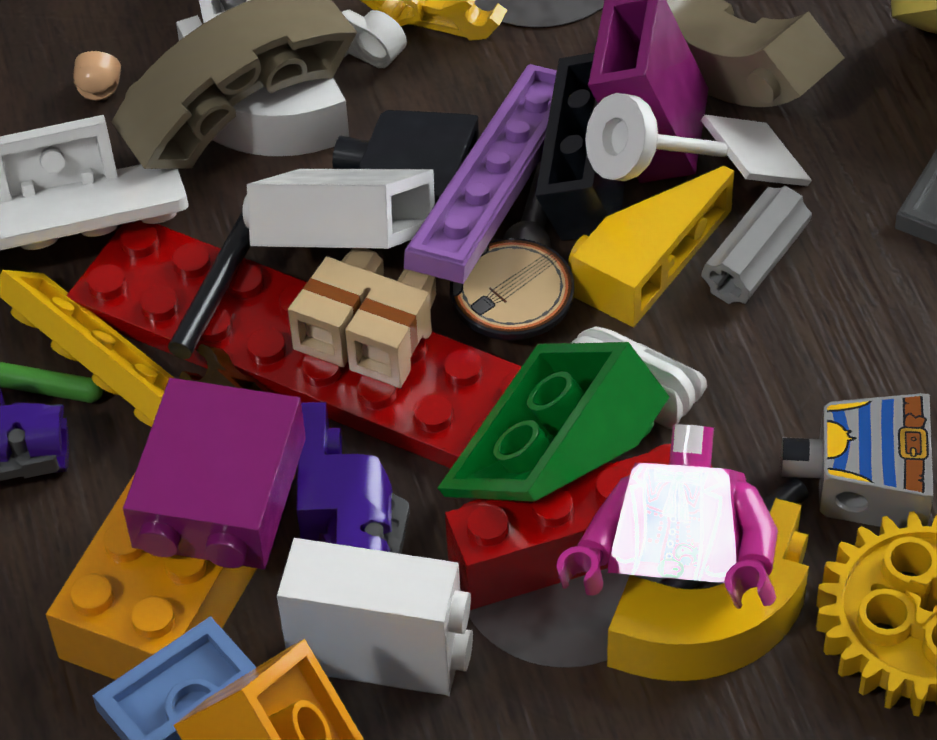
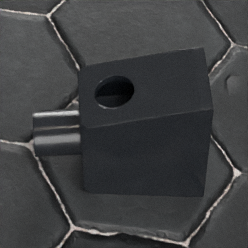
M387 110L380 114L369 141L341 135L338 137L333 151V169H433L436 204L479 139L478 116L459 113Z

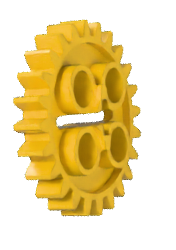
M915 511L909 512L906 527L900 529L888 516H884L881 520L879 536L861 526L857 530L855 546L841 541L838 545L836 562H826L823 584H819L816 607L819 609L816 629L826 633L823 649L825 655L841 654L838 674L841 677L849 676L859 671L862 673L859 688L860 694L864 696L880 686L886 690L884 707L892 708L900 697L903 696L910 698L913 716H920L926 701H935L937 705V515L930 527L922 526ZM900 572H910L917 576H908ZM883 623L888 624L894 628L883 629L877 627L874 624Z

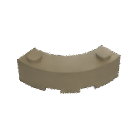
M250 0L205 22L166 51L138 81L128 88L125 99L111 122L144 169L193 168L197 159L212 139L236 117V109L233 106L263 87L273 94L298 83L317 79H332L357 31L332 0Z
M666 0L709 88L708 95L725 102L750 107H772L788 103L802 96L845 59L809 11L790 19H768L762 17L756 23H751L735 17L732 5L725 0Z

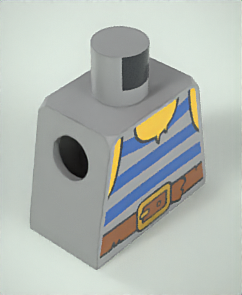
M918 393L829 402L823 406L819 439L782 437L781 477L819 478V511L826 517L880 527L882 517L888 516L900 529L906 527L909 512L915 511L922 526H928L933 501L930 395Z

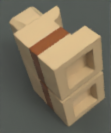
M352 248L342 261L326 256L288 308L293 349L343 368L349 362V370L401 388L411 371L410 357L421 338L427 339L432 333L430 309L436 296V279L434 276L404 269L397 281L384 277L383 259L375 251L366 248Z

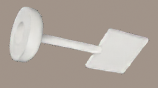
M614 93L604 97L594 108L588 121L585 138L587 157L593 170L602 178L627 181L639 176L650 165L656 149L718 157L728 156L743 177L748 180L808 186L812 181L765 122L704 114L700 121L716 141L658 134L657 120L651 107L638 96Z

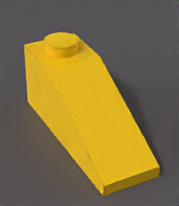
M726 166L712 170L605 217L590 236H581L573 246L568 259V265L572 269L574 278V298L634 328L731 212L734 170Z

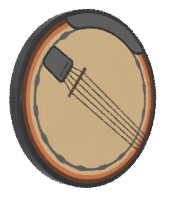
M498 239L489 242L464 284L450 281V299L453 309L460 320L477 333L500 340L529 339L548 332L566 317L574 300V278L567 262L548 246L527 239Z

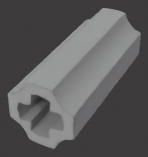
M785 185L781 188L767 187L703 267L701 277L708 283L713 295L728 304L732 302L746 304L810 222L812 212L804 204L802 195Z

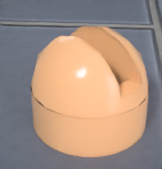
M88 51L81 53L75 59L73 73L74 84L78 92L85 99L92 101L107 99L117 89L121 64L117 58L105 52Z

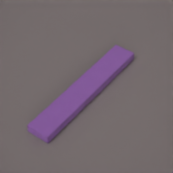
M532 64L527 65L405 249L404 269L464 284L542 158L557 70Z

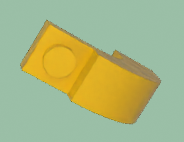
M775 498L770 511V515L778 529L773 569L769 575L776 593V599L772 605L763 606L757 592V587L750 588L743 594L741 600L742 607L737 609L731 600L725 583L705 589H681L630 575L608 628L607 667L657 680H702L739 670L753 663L774 648L792 628L805 600L809 566L802 564L809 536L798 532L801 505Z

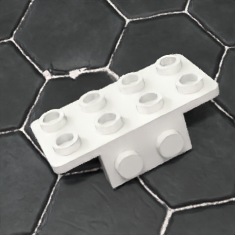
M104 115L0 136V250L18 246L27 250L42 249L54 244L57 238L78 233L88 237L102 236L114 231L117 225L138 220L148 224L161 223L174 218L177 212L183 211L189 206L187 194L178 169H144L141 164L116 169Z

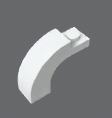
M198 15L176 22L179 41L202 25ZM334 78L298 83L273 94L263 87L233 106L236 109V117L212 140L237 151L263 156H295L335 147L340 135L349 137L346 100Z

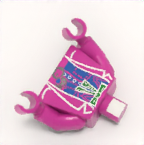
M674 424L672 426L669 465L635 463L631 474L620 479L594 515L578 546L568 548L562 552L556 566L563 589L569 586V582L574 575L587 572L583 583L586 595L589 596L598 595L602 590L604 582L600 566L608 563V573L725 583V587L737 609L742 607L741 600L743 594L750 588L757 587V592L763 606H770L776 599L775 589L769 575L773 569L778 529L757 488L746 482L744 473L731 469L711 468L714 428Z

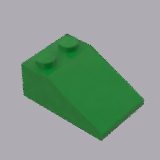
M629 342L537 344L437 489L444 497L536 501L638 446L641 440L652 430L654 420L670 396Z

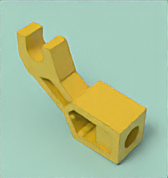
M360 0L372 10L386 13L400 26L411 24L465 37L469 41L487 39L500 25L508 11L499 3L496 4L493 10L484 11L475 5V0Z

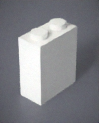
M297 169L248 183L247 195L243 202V220L249 229L250 246L389 249L412 240L435 205L433 169Z
M293 539L277 594L285 649L305 639L328 677L450 696L455 671H467L473 643V631L466 629L470 613L471 593L460 591L459 563L313 540Z

